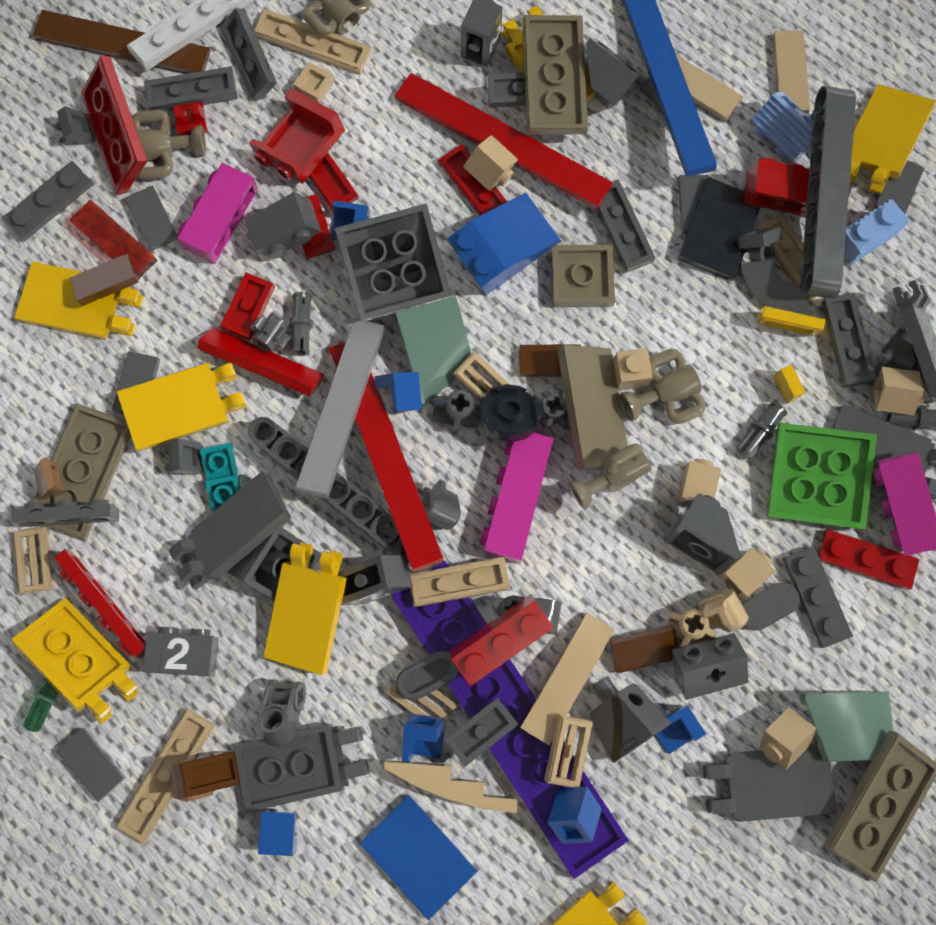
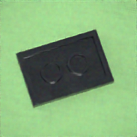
M707 177L677 260L734 281L746 248L739 249L737 237L753 230L760 207L744 204L745 191Z

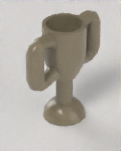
M319 0L306 6L302 15L307 24L317 34L322 36L329 35L335 30L340 34H344L347 30L343 25L349 21L355 26L359 22L361 15L368 12L372 4L370 0H356L360 4L358 6H354L349 0ZM322 11L329 21L328 25H324L314 12Z
M159 109L145 110L133 115L132 119L146 159L155 160L161 158L164 163L163 166L144 167L138 175L139 178L149 180L169 176L173 170V162L170 156L173 149L192 147L198 154L206 155V139L202 125H197L191 131V135L171 136L169 134L170 117L165 111ZM161 122L159 130H143L140 125L141 123Z
M667 349L650 357L652 381L655 383L652 390L638 396L630 392L620 393L621 402L631 421L638 419L642 407L656 401L664 402L666 415L674 424L688 422L699 417L705 411L704 399L699 394L702 389L698 374L690 364L685 365L684 357L677 349ZM675 360V370L668 372L664 376L656 371L655 368ZM690 398L695 403V405L677 413L675 412L674 402Z
M635 443L613 454L607 460L605 467L601 471L602 474L586 484L573 480L568 485L582 509L586 510L591 504V495L604 487L610 492L619 491L650 472L651 466L643 453V447Z

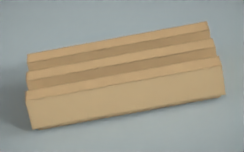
M475 351L452 374L479 401L486 394L463 374L464 371L470 374L487 392L494 387L470 365L472 362L477 364L499 386L509 384Z
M47 527L13 531L19 595L54 590ZM35 535H39L43 584H40ZM27 536L32 586H27L23 537Z
M395 680L386 693L413 714L426 715L396 692ZM438 690L431 692V694L449 707L446 712L425 697L417 699L439 717L445 718V723L458 706Z
M558 714L544 778L547 783L573 788L580 787L593 721ZM567 724H569L559 774L556 777ZM577 726H580L581 731L579 735L571 778L566 779L570 759L572 758V753L574 749L573 745L577 731Z

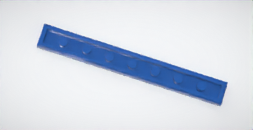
M622 0L685 176L689 177L715 171L717 167L715 157L656 0Z

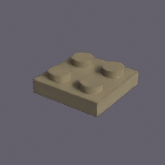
M556 245L551 249L553 307L614 306L613 245Z

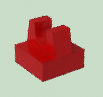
M203 102L173 106L178 136L191 135V131L197 125L203 126L204 133L208 132Z

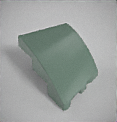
M456 296L396 312V318L412 372H419L422 406L427 405L438 393L454 381L455 377L452 374L471 355Z
M889 691L799 694L800 703L808 706L813 719L811 724L816 727L814 737L817 740L818 749L823 761L872 760L889 730L893 731Z

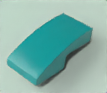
M233 442L200 448L206 475L205 485L212 512L241 489Z

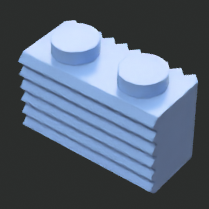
M783 91L775 92L751 119V122L756 126L754 128L755 133L765 141L770 139L777 146L775 152L786 161L789 159L792 161L799 160L811 147L813 120Z
M888 199L887 202H884L881 206L879 205L877 209L864 215L863 218H860L857 222L855 221L846 228L844 258L850 265L896 236L909 223L908 218L894 200Z

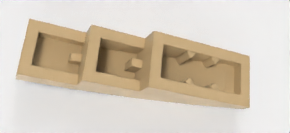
M585 614L520 728L550 745L553 740L558 714L567 716L615 629L592 615Z
M387 760L384 762L385 770L418 788L442 798L481 809L510 813L517 812L516 797L484 795V781L451 779L452 765L404 763Z

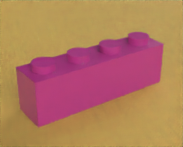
M534 433L524 440L507 441L504 455H508L509 460L507 467L500 466L496 484L501 485L499 497L492 496L488 514L493 516L490 528L484 526L479 545L485 546V555L496 558L504 557L505 560L521 563L554 438Z

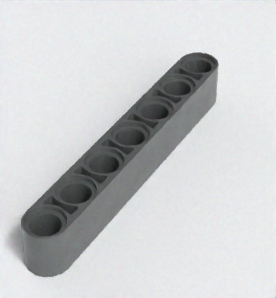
M825 85L819 89L814 104L800 287L803 295L835 299L840 293L843 279L856 94L853 90Z
M267 417L255 418L248 427L250 439L262 452L298 480L309 449L273 420ZM262 429H272V434L268 439L259 440L257 438L259 431ZM285 448H296V454L292 459L284 460L281 458V453ZM337 472L332 487L336 485L345 487L344 495L339 499H332L330 497L320 498L389 554L402 555L404 547L392 515ZM358 505L369 506L370 513L367 517L357 519L353 516V511ZM384 524H390L395 528L393 536L388 539H382L378 536V529Z

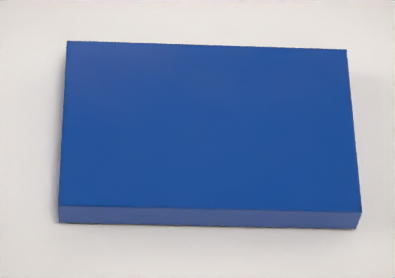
M410 795L360 842L363 848L427 920L439 911L478 872Z

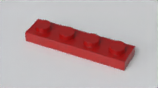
M66 549L56 555L54 558L60 564V567L57 569L67 582H74L80 589L77 595L89 608L94 606L100 614L97 617L99 623L108 632L112 630L120 639L117 642L119 648L128 657L133 655L134 657L143 658L145 656L146 641L78 557Z

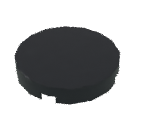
M505 384L495 386L489 390L485 397H482L478 418L481 427L490 436L502 441L515 442L524 440L535 433L540 425L542 407L538 398L534 394L532 396L530 393H527L525 388L518 385Z

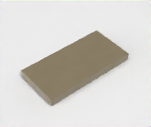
M523 15L522 35L527 135L586 134L588 131L582 15Z
M562 345L557 348L576 467L577 470H602L607 460L613 454L628 446L611 348Z
M76 403L51 461L58 464L64 492L58 496L40 499L37 490L32 503H43L44 507H55L58 501L77 502V505H89V500L104 499L131 437L126 420ZM94 523L46 525V527L86 541Z
M889 730L823 846L863 875L877 882L936 778V762L900 734Z

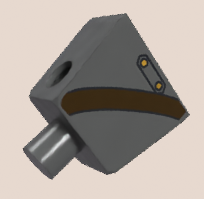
M606 676L592 686L602 704L591 711L589 717L593 721V726L612 763L620 760L671 724L640 687L634 683L618 691L609 676Z

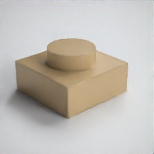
M308 62L293 83L294 90L320 103L335 82L334 75Z

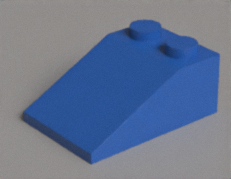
M527 193L471 220L447 238L486 295L561 242L558 235Z

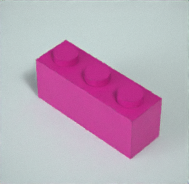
M221 163L218 170L211 173L208 179V187L204 194L195 200L188 221H184L179 228L177 239L184 250L216 264L258 191L254 177L225 163Z
M914 450L876 460L878 468L873 469V474L877 487L884 486L887 499H883L881 502L886 519L893 518L895 529L890 530V535L894 548H901L904 556L935 550L936 513L919 453Z

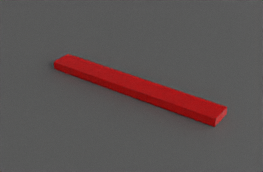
M413 73L409 74L395 94V98L399 102L476 145L481 144L492 135L518 159L515 163L516 167L595 210L598 209L612 188L613 182Z
M346 342L329 347L336 369ZM370 373L355 420L414 573L444 561V558L380 393L376 389L375 380L372 373Z

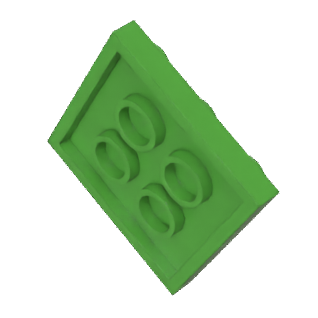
M778 423L767 517L866 530L877 434Z

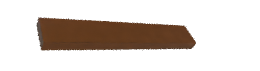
M41 10L33 36L36 40L138 63L130 54L127 45L145 33ZM189 43L155 65V67L185 74L205 71L211 51L209 47Z

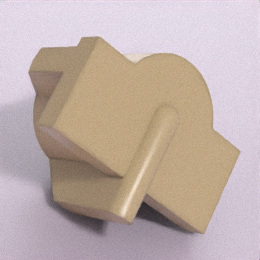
M729 585L713 591L709 594L708 599L697 603L704 616L708 618L709 625L726 632H733L742 628L749 618L735 591Z
M696 609L688 610L682 615L672 612L666 626L673 625L675 628L677 639L682 641L680 647L714 639L717 636V633L709 628L708 618L704 616L702 611Z

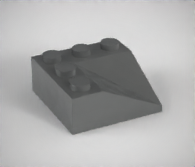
M427 203L334 228L361 321L451 296Z

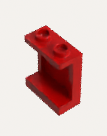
M291 88L285 96L290 109L262 143L252 138L249 144L255 153L253 155L254 158L262 166L268 168L270 165L285 179L291 180L293 178L303 184L344 133L345 128L337 112Z

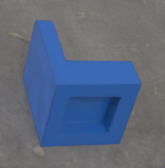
M333 201L332 240H338L334 228L370 219L369 206Z
M419 372L391 373L375 376L376 389L391 388L392 404L395 412L422 410Z
M682 705L665 716L671 724L656 734V737L665 751L670 754L689 741H697L705 736L706 733L689 706Z
M412 714L404 724L402 762L409 763L415 755L434 758L441 757L443 754L445 718Z
M588 787L559 789L555 796L548 824L562 844L593 842L601 807Z
M266 809L261 812L258 854L293 856L296 853L297 838H294L295 813L273 812V809Z

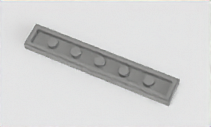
M354 318L296 484L297 491L329 498L385 332L384 325Z

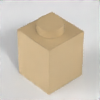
M491 135L476 147L463 167L487 190L491 191L498 184L503 187L514 175L511 169L518 159Z
M648 348L616 352L613 363L618 391L648 387L653 378Z
M881 367L873 388L876 410L914 415L919 403L922 404L924 402L927 392L926 385L922 384L920 372Z
M705 459L689 461L684 467L677 502L689 505L698 493L715 498L721 468L714 467L713 462Z
M752 547L745 551L719 577L742 600L748 598L775 570L770 566L772 562L769 557L761 550L756 551Z
M788 707L764 731L759 749L764 752L770 761L778 763L787 770L811 745L816 727Z

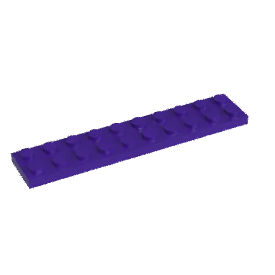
M444 560L431 570L447 568L449 565ZM411 588L391 595L429 656L439 651L451 653L454 647L487 625L470 597L414 608ZM510 659L472 686L468 684L459 671L457 677L448 685L470 719L498 697L518 723L515 728L489 749L572 878H577L627 843L629 839L584 771L580 787H588L601 807L593 842L561 843L548 824V819L557 791L573 787L550 784L544 780L552 742L550 745H547L520 728L536 701L535 696ZM563 742V747H562V751H561V756H560V761H559V765H558V770H557V775H556V777H558V774H559V769H560V764H561V760H562V755H563V750H564L565 742ZM572 754V758L570 759V764H569V769H568V773H567V778H566V779H570V778H571V773H572L573 764H574V759H575V757L573 756V754Z

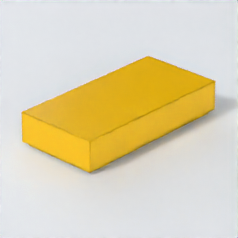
M767 306L758 311L756 320L758 324L812 336L824 330L826 319Z

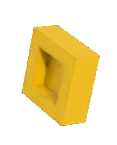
M792 364L780 369L773 376L786 404L798 400L805 393Z

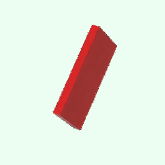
M100 56L81 91V95L116 195H122L129 191L147 163V159L111 57Z

